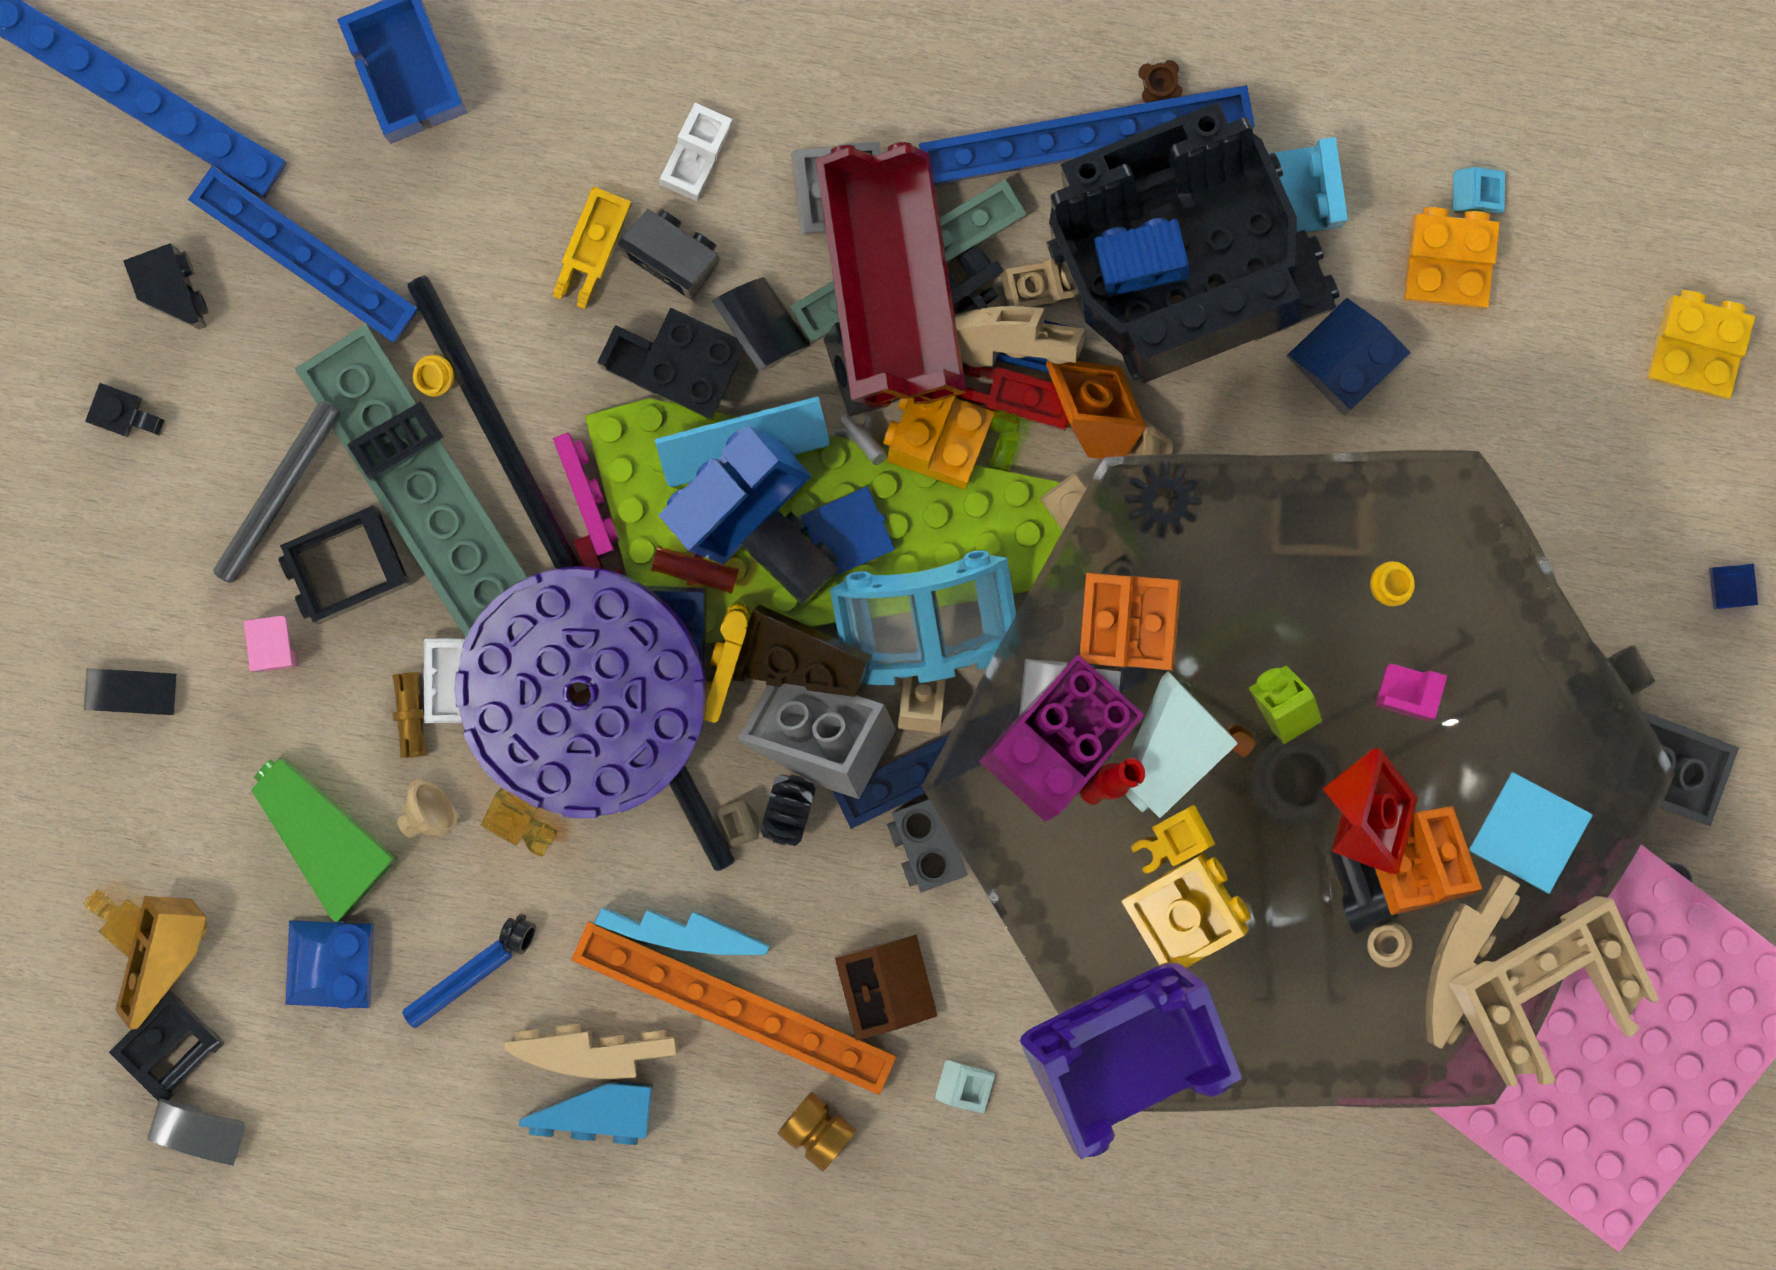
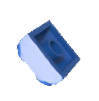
M289 920L285 1005L338 1007L343 1009L370 1008L374 923Z

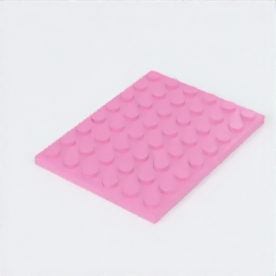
M1626 832L1548 930L1562 923L1560 919L1562 915L1595 896L1614 900L1659 998L1656 1003H1653L1642 997L1630 1015L1631 1020L1640 1026L1636 1034L1631 1037L1624 1036L1594 986L1585 967L1521 1004L1556 1082L1550 1085H1542L1538 1083L1537 1074L1515 1075L1517 1086L1506 1085L1471 1027L1417 1095V1099L1618 1252L1621 1251L1776 1058V946Z

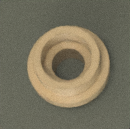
M1391 922L1376 927L1371 932L1367 943L1368 952L1377 964L1386 968H1395L1404 964L1411 956L1413 940L1410 933L1403 926ZM1390 938H1396L1398 941L1397 950L1391 954L1386 953L1384 950L1385 942Z

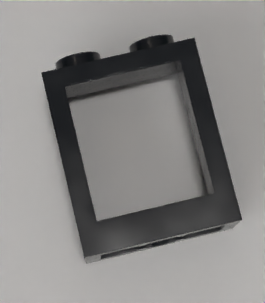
M370 506L280 545L284 554L278 558L281 568L288 581L295 580L300 594L295 596L297 606L304 619L311 617L312 622L316 624L324 623L411 585L381 512L375 506ZM364 526L387 581L323 608L300 553Z

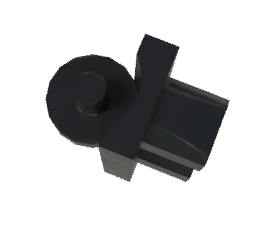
M975 246L958 258L970 278L957 286L948 273L953 304L965 296L969 299V302L957 309L959 313L988 308L986 305L998 297L992 286L981 294H978L976 291L977 288L1004 270L997 260L992 263L988 256L978 246Z

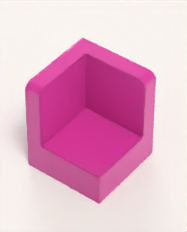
M1388 664L1385 667L1375 706L1423 721L1434 720L1447 675L1433 671L1422 673L1395 664Z

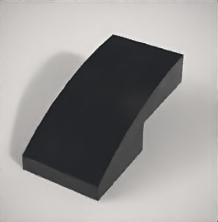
M87 668L84 710L174 715L177 674Z

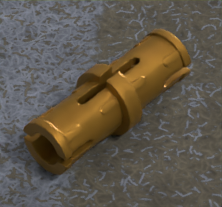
M419 672L392 675L396 702V712H393L392 715L393 721L398 723L400 758L427 756Z

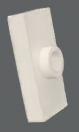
M466 638L424 639V723H462L459 707H456L455 676L456 672H458L463 651L462 646Z

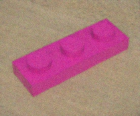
M569 432L554 437L553 441L597 556L603 558L616 553L613 543L619 541V537L611 517L606 519L602 517L598 504L605 500L597 479L588 480L583 465L590 463L582 440L573 441Z

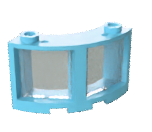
M972 551L959 561L914 573L871 575L866 571L854 572L847 575L844 582L830 589L839 640L872 655L863 684L895 685V677L908 678L917 675L919 683L955 677L954 669L964 668L976 663L977 669L980 670L1022 651L1008 560L1005 557L989 555L987 551Z

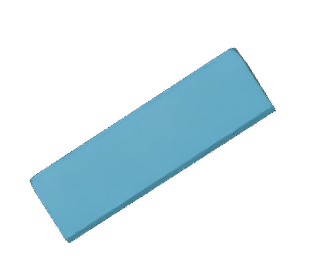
M819 397L805 399L655 439L667 485L675 487L690 483L696 477L699 467L710 459H719L723 455L721 451L726 447L728 438L734 432L744 429L747 425L782 441L793 455L829 446L830 439Z

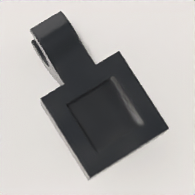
M99 383L85 422L128 437L132 426L160 436L165 420L138 410L142 398Z

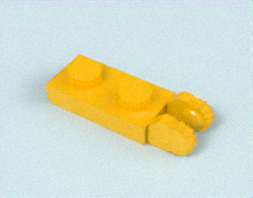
M592 187L562 259L563 267L554 287L553 297L561 300L567 294L573 272L576 270L587 275L577 297V306L583 309L588 307L598 280H602L631 209L632 201L597 187Z
M738 601L732 603L726 609V614L720 628L726 641L725 643L716 641L709 664L717 667L713 682L706 680L707 699L704 720L716 723L719 720L750 620V608L746 606L747 604L744 605L742 602L738 603Z

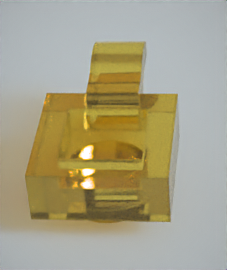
M500 788L495 794L480 825L515 846L523 839L526 847L532 853L541 857L545 855L549 845H552L558 833V830L552 825L543 823L533 817L537 810L536 807L503 788Z
M99 889L94 890L83 902V905L106 921L105 925L98 932L129 957L141 909L130 899L125 900L119 907Z

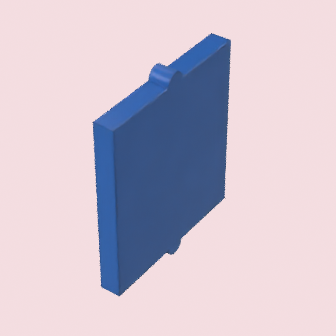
M868 486L800 516L803 523L808 527L807 533L811 542L816 546L822 541L838 556L839 559L834 565L839 568V572L835 576L895 550L884 524L886 516L879 513Z

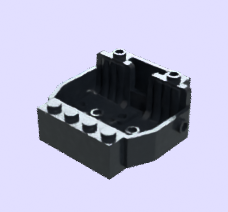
M1216 102L1060 164L1063 189L1055 191L1050 196L1052 206L1049 220L1051 240L1046 242L1053 263L1061 265L1085 322L1122 355L1130 353L1143 384L1300 322L1301 297L1295 286L1297 216L1279 178L1283 176L1279 159L1274 152L1268 154L1262 139L1253 133L1248 118L1245 117L1228 123L1219 102ZM1155 218H1166L1168 222L1173 219L1178 220L1189 264V279L1107 297L1096 256L1095 238L1098 236L1102 237L1103 232L1116 227H1123L1126 231L1143 227L1145 222ZM1213 280H1220L1224 283V285L1216 288L1209 286ZM1175 295L1185 298V300L1175 304L1170 302V299Z

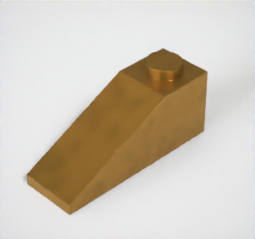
M144 896L115 1009L129 1029L139 1028L197 954L199 942L205 937L207 931V920L205 914L192 899Z

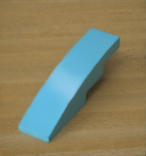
M602 907L594 923L636 940L682 951L716 955H766L770 948L769 944L696 911L692 912L687 925H684L651 909L646 911L642 922L639 923L611 909Z

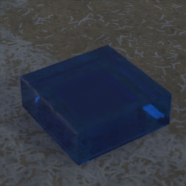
M1754 564L1709 568L1713 610L1758 605Z

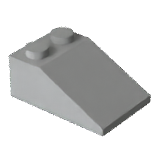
M783 684L781 687L767 685L741 731L738 740L741 744L821 787L859 799L891 741L896 728L885 705L857 695L851 697L807 691L804 686Z

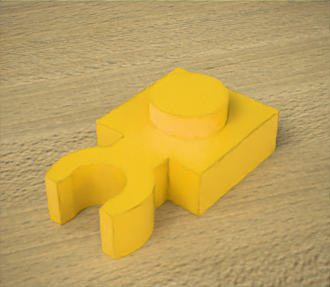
M1192 805L1153 826L1152 829L1157 837H1145L1135 842L1131 849L1133 853L1143 848L1151 851L1153 855L1152 862L1142 868L1144 873H1151L1161 868L1166 863L1167 858L1174 867L1216 844L1196 806Z

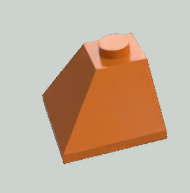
M1047 361L1046 366L1068 421L1087 457L1124 461L1146 426L1121 366L1081 361L1056 364Z

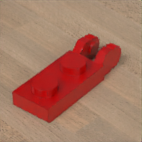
M963 363V372L966 375L992 380L993 383L989 395L966 387V393L956 395L957 398L985 405V409L1066 431L1068 418L1053 382L997 367L995 370L984 366L971 367Z

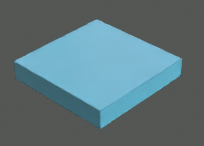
M1512 772L1469 852L1550 895L1593 814Z

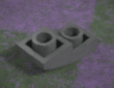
M159 1098L147 1138L151 1142L188 1155L234 1166L244 1134L245 1124L240 1120L202 1113L201 1108L198 1106Z

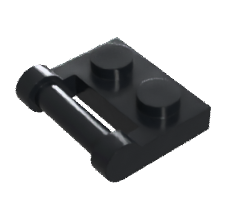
M170 991L159 1001L139 1028L131 1029L109 1053L157 1101H159V1098L170 1100L174 1096L172 1091L210 1052L216 1053L224 1045V1042L218 1034L207 1027ZM191 1032L199 1041L161 1079H158L151 1071Z

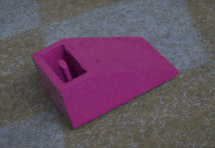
M1077 654L1004 731L979 762L1046 822L1059 815L1142 719L1144 714Z

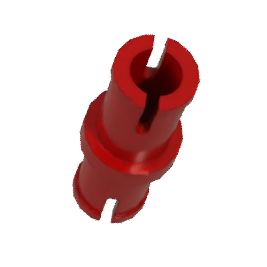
M1135 758L1125 759L1124 762L1119 764H1106L1100 767L1095 775L1079 791L1080 796L1086 803L1096 805L1104 799H1118L1124 796L1129 788L1139 786L1138 783L1141 784L1146 776L1144 766Z

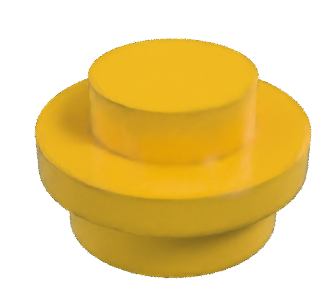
M432 354L425 356L414 367L413 382L416 388L427 396L437 397L443 395L453 385V368L440 355Z
M1391 561L1379 565L1374 570L1370 579V588L1378 602L1385 606L1394 607L1406 603L1411 598L1415 588V581L1412 572L1407 566L1400 562Z

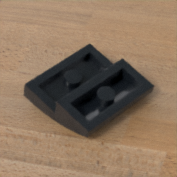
M764 277L740 285L712 301L759 371L773 368L785 358L799 355L811 346Z

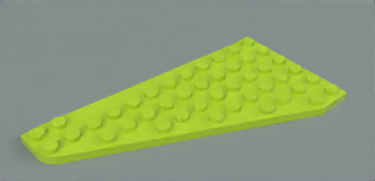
M650 398L585 415L611 518L619 537L618 544L627 577L644 586L706 588L705 644L726 641L720 628L726 614V609L737 601L738 603L742 602L744 605L747 604L746 606L750 608L749 612H751L750 618L753 610L761 604L809 627L834 624L836 621L830 589L844 582L846 576L854 572L866 571L871 575H898L920 572L959 561L969 552L983 550L989 552V555L1007 558L1013 594L1085 583L1086 573H1090L1039 499L1061 482L975 465L965 490L887 462L889 447L881 446L886 452L887 458L881 464L874 465L855 442L850 439L829 435V446L794 455L812 477L779 511L784 516L791 511L802 521L801 515L868 486L879 513L886 516L884 524L895 550L833 577L803 607L743 546L723 565L708 559L706 556L703 557L688 551L659 517V514L667 507L668 499L678 490L684 489L689 483L675 487L667 485L655 439L737 418L738 416L716 412L713 420H710L675 403ZM1086 488L1122 542L1128 546L1144 569L1133 522L1127 517L1129 513L1127 507L1121 500L1108 492ZM806 531L803 535L810 540V537ZM973 580L936 590L937 607L975 601L976 595ZM910 595L868 598L872 617L913 611Z

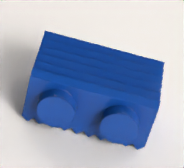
M1155 218L1145 222L1143 227L1130 229L1129 231H1126L1123 227H1116L1103 232L1102 237L1098 236L1095 238L1096 256L1107 297L1189 279V264L1178 220L1176 219L1168 222L1166 218Z

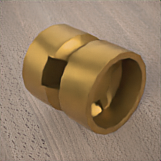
M811 1091L786 1120L777 1134L794 1149L803 1146L805 1148V1158L823 1172L843 1150L857 1129L840 1115L831 1117L828 1114L829 1106Z

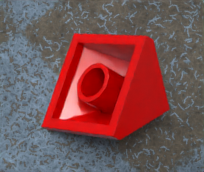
M1381 748L1372 749L1323 788L1324 792L1341 812L1332 852L1389 874H1399L1418 797Z

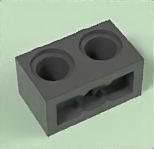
M940 796L892 813L894 821L888 823L887 826L894 846L903 845L909 861L901 863L909 887L918 884L919 890L922 893L968 876ZM916 813L926 815L931 822L929 833L922 838L911 836L906 829L908 818ZM929 853H937L945 860V869L937 877H928L921 870V861Z

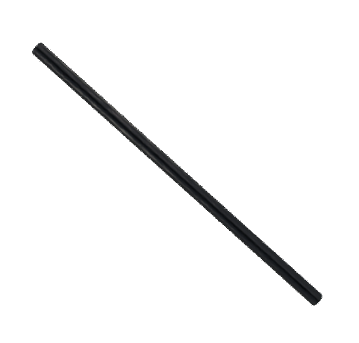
M425 275L413 279L408 283V289L443 356L451 364L454 376L553 565L556 569L580 567L432 283ZM684 765L669 785L713 869L721 871L734 863V857Z

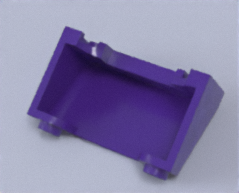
M1167 963L1152 968L1034 1026L1020 1038L1026 1058L1073 1152L1080 1159L1095 1157L1108 1150L1109 1144L1115 1137L1112 1125L1188 1087L1198 1094L1213 1097L1226 1092L1231 1084L1242 1079L1207 984L1178 963Z

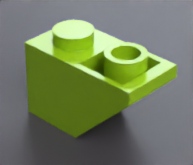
M1287 665L1282 668L1277 667L1267 670L1258 677L1257 683L1248 688L1272 732L1283 744L1323 721L1312 691Z

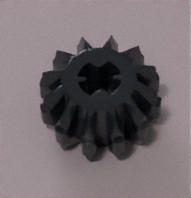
M1167 461L1159 463L1158 477L1150 465H1144L1141 469L1147 481L1144 483L1136 477H1131L1128 481L1132 487L1139 490L1138 495H1124V502L1138 503V508L1131 510L1127 514L1128 519L1133 521L1144 515L1145 518L1139 527V531L1143 534L1148 533L1156 522L1155 533L1156 537L1160 539L1166 537L1167 523H1169L1176 535L1182 534L1184 530L1179 521L1180 517L1190 523H1194L1197 520L1194 513L1186 510L1187 505L1198 506L1202 504L1200 497H1188L1187 492L1198 486L1197 480L1192 479L1181 484L1180 482L1186 474V468L1178 466L1170 477V466ZM1161 487L1162 492H1171L1173 496L1167 502L1169 509L1164 512V508L1156 507L1155 509L1152 503L1158 498L1156 490Z
M780 774L775 778L761 826V833L764 838L784 846L785 844L796 846L802 841L816 791L814 783L795 775Z

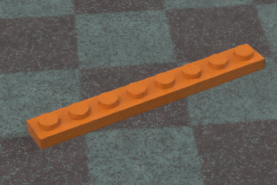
M590 921L587 922L571 958L573 962L878 1095L881 1094L897 1055L863 1040L856 1041L854 1036Z

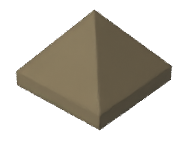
M745 799L716 809L730 849L758 839V816Z

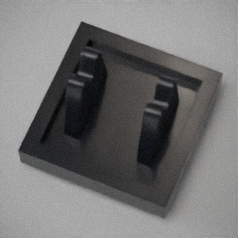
M670 307L635 385L707 419L713 420L745 350L736 337Z

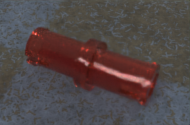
M658 545L651 571L687 580L686 585L693 587L695 583L732 594L739 568L705 560L703 556L698 554L691 556Z

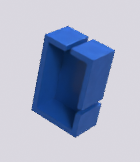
M383 0L337 19L350 53L356 60L354 63L383 135L390 144L424 131L425 128L422 122L427 120L434 127L468 113L422 0Z
M749 425L744 429L734 432L728 438L726 447L721 451L723 455L719 459H710L702 464L697 470L696 477L684 489L675 492L668 499L667 507L659 514V517L688 551L703 557L706 556L708 559L723 565L742 547L741 543L752 532L779 510L812 477L782 441Z

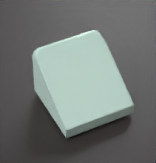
M946 1060L935 1099L952 1107L984 1114L996 1073L956 1061Z

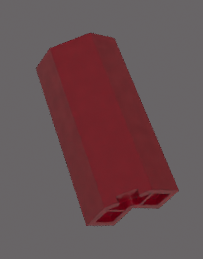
M909 142L892 144L887 148L888 151L874 156L856 149L853 145H840L832 148L830 154L815 159L851 400L871 407L889 406L891 400L897 398H913L914 404H927L966 393L930 154Z

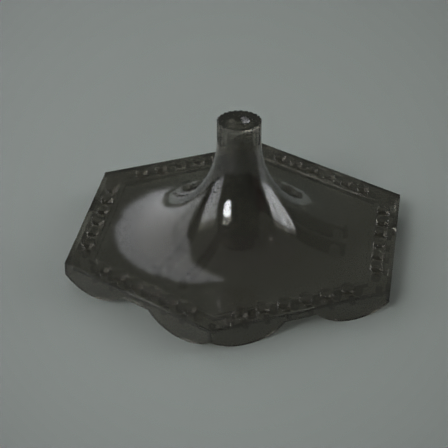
M1395 450L1319 455L1261 456L1237 454H1163L1104 457L1101 460L921 787L1058 1015L1152 968L1160 966L1121 901L1124 897L1160 878L1174 867L1167 858L1166 863L1161 868L1151 873H1144L1142 868L1152 862L1153 855L1147 848L1133 853L1131 847L1135 842L1145 837H1157L1152 829L1153 826L1192 805L1196 806L1216 844L1203 852L1208 860L1212 857H1216L1219 860L1228 878L1227 881L1223 882L1224 887L1231 898L1238 895L1243 900L1249 910L1251 919L1246 921L1249 930L1243 937L1186 969L1207 984L1242 1079L1231 1084L1226 1092L1213 1097L1198 1094L1188 1087L1140 1112L1229 1111L1269 1107L1317 1106L1427 1108L1495 1104L1507 1087L1464 1013L1460 1019L1465 1021V1025L1453 1044L1450 1045L1446 1042L1443 1048L1440 1049L1427 1041L1426 1002L1431 969L1443 933L1459 903L1466 904L1476 910L1497 874L1505 875L1520 884L1515 893L1520 897L1516 908L1506 920L1500 917L1492 931L1496 935V939L1485 957L1481 958L1477 955L1474 963L1479 965L1484 961L1495 962L1562 923L1560 919L1562 915L1595 896L1608 898L1647 835L1664 801L1675 772L1659 739L1633 695L1605 655L1592 641L1558 585L1551 566L1520 509L1479 451ZM1161 461L1169 462L1170 477L1178 466L1186 468V474L1180 483L1183 484L1188 480L1196 479L1198 486L1187 492L1188 497L1194 496L1202 499L1201 505H1187L1186 509L1194 513L1197 520L1194 523H1190L1180 517L1179 521L1184 530L1180 535H1176L1169 523H1167V534L1164 539L1156 537V522L1148 533H1141L1139 527L1145 516L1143 515L1133 521L1127 517L1131 510L1138 508V503H1127L1123 500L1124 495H1138L1139 492L1138 489L1128 483L1129 479L1136 477L1145 483L1147 480L1141 469L1144 465H1150L1158 477V466ZM1161 487L1156 490L1158 498L1152 503L1155 509L1156 507L1164 508V512L1169 509L1167 502L1173 496L1171 492H1162ZM1391 561L1400 562L1407 566L1412 572L1415 581V588L1411 598L1406 603L1394 607L1385 606L1378 602L1370 588V579L1374 570L1379 565ZM1086 573L1181 580L1174 670L1089 664L1092 667L1117 668L1120 670L1119 692L1144 714L1142 719L1113 751L1111 760H1106L1101 767L1109 763L1119 764L1128 758L1161 677L1167 671L1226 730L1231 725H1240L1253 734L1252 738L1256 741L1253 750L1245 757H1241L1231 750L1161 818L1149 807L1142 813L1126 795L1115 800L1104 799L1096 805L1086 803L1078 792L1059 815L1045 822L979 762L990 747L1019 716L1025 659L1070 662L1077 654L1080 655ZM1388 664H1395L1422 673L1433 671L1447 675L1434 720L1423 721L1375 706L1385 667ZM1287 665L1312 691L1323 721L1283 744L1272 732L1248 688L1257 683L1258 677L1267 670L1277 667L1282 668ZM1381 748L1418 797L1414 814L1416 812L1453 806L1468 850L1472 846L1512 772L1593 814V817L1550 895L1469 852L1482 890L1452 901L1399 913V919L1392 923L1403 926L1410 933L1413 940V950L1411 956L1404 964L1395 968H1386L1377 964L1368 952V938L1375 928L1354 934L1347 920L1342 903L1344 892L1329 852L1333 847L1341 812L1324 792L1323 788L1369 751ZM1390 938L1384 944V950L1388 954L1394 953L1398 948L1396 938ZM1563 980L1521 1004L1535 1036L1539 1033Z

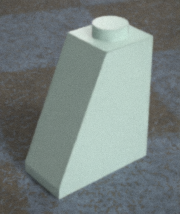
M1169 671L1161 677L1128 758H1135L1143 764L1146 775L1145 779L1141 784L1138 783L1139 786L1129 788L1125 794L1142 813L1149 807L1159 818L1238 744L1229 732Z

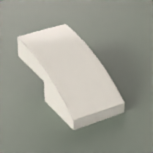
M694 103L678 135L675 149L660 177L659 185L697 202L721 151L733 119L698 103Z

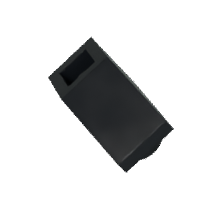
M169 243L123 260L137 300L198 330L207 327L203 315L208 314V308L201 291L194 292L189 276L194 275V270L186 251L180 253L178 248Z

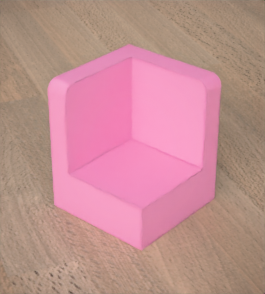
M285 616L244 621L250 671L262 672L298 667L297 651L291 649L288 621Z

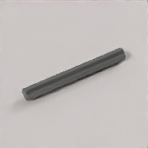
M320 401L214 567L213 573L218 578L228 583H232L237 579L339 418L340 410L327 401Z

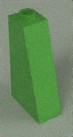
M279 758L275 763L270 759L254 776L258 783L251 791L330 918L336 923L341 922L398 858L290 761Z

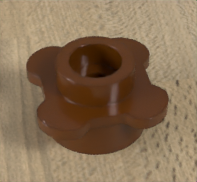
M1167 60L1164 63L1154 65L1146 63L1139 68L1138 76L1143 80L1144 86L1141 96L1145 103L1181 97L1183 90L1178 85L1177 73L1179 66L1175 61ZM1157 79H1163L1164 85L1158 86L1156 83Z

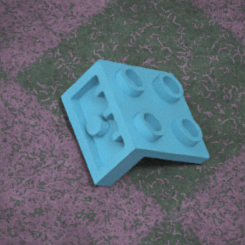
M1336 137L1319 139L1314 147L1274 152L1279 159L1283 171V176L1279 177L1297 216L1296 232L1304 229L1307 233L1342 228L1348 218Z

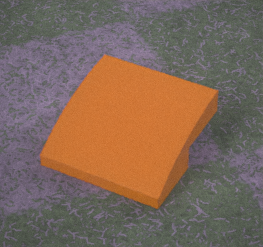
M1086 573L1080 656L1088 664L1174 670L1181 580Z
M1453 806L1413 814L1399 874H1389L1375 868L1391 915L1452 901L1482 890Z

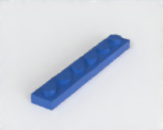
M211 166L188 199L191 203L394 344H396L419 311L417 307L213 166Z

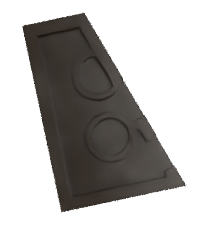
M759 604L752 612L732 681L760 680L766 681V685L781 687L783 684L804 686L807 691L855 697L862 689L872 655Z

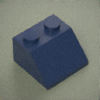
M1346 298L1286 356L1345 415L1411 352L1381 321Z

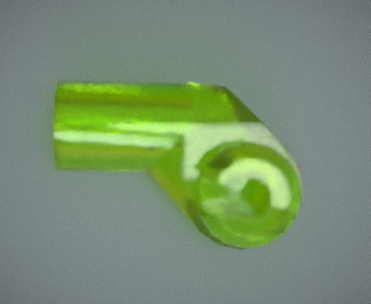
M998 410L993 416L991 429L1001 434L989 466L998 470L1009 471L1019 445L1020 419L1013 412L1008 414L1004 410Z

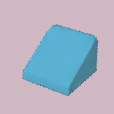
M1470 167L1454 172L1453 211L1504 213L1505 171Z

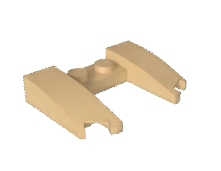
M1599 896L1591 898L1560 917L1562 923L1499 960L1495 962L1484 961L1449 982L1466 1018L1506 1085L1517 1086L1515 1075L1537 1074L1538 1083L1542 1085H1550L1556 1082L1521 1004L1579 969L1585 967L1594 986L1624 1036L1631 1037L1640 1028L1631 1020L1630 1015L1642 997L1653 1003H1656L1659 999L1613 899Z

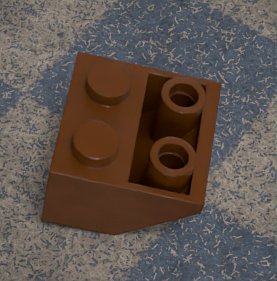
M917 934L835 956L856 1041L895 1031L938 1016Z

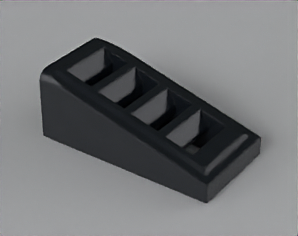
M420 401L348 443L347 446L368 479L374 482L443 439L444 436L424 404ZM415 416L428 435L423 439L419 438L409 422ZM399 426H402L412 442V445L407 448L395 432V429ZM387 435L398 453L390 456L380 438ZM371 444L383 461L377 465L366 450V447Z

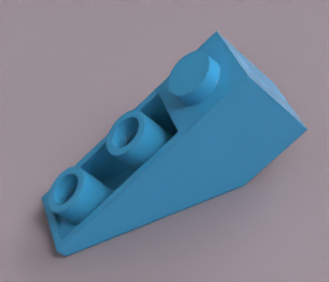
M611 1080L525 1115L519 1120V1126L529 1127L528 1134L535 1136L552 1137L554 1136V1130L571 1131L570 1138L576 1140L595 1141L596 1134L612 1135L613 1143L637 1145L638 1138L646 1139L648 1136L653 1084Z

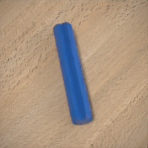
M501 940L495 941L403 1009L402 1014L411 1027H419L511 959L512 952L504 951V942Z

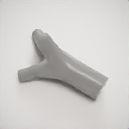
M843 415L841 421L847 428H837L835 430L836 436L846 437L855 442L874 465L884 462L887 454L872 435L871 428L874 418L867 416L863 427H861L847 415Z

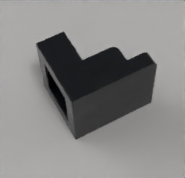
M615 325L597 363L601 369L635 384L653 343Z

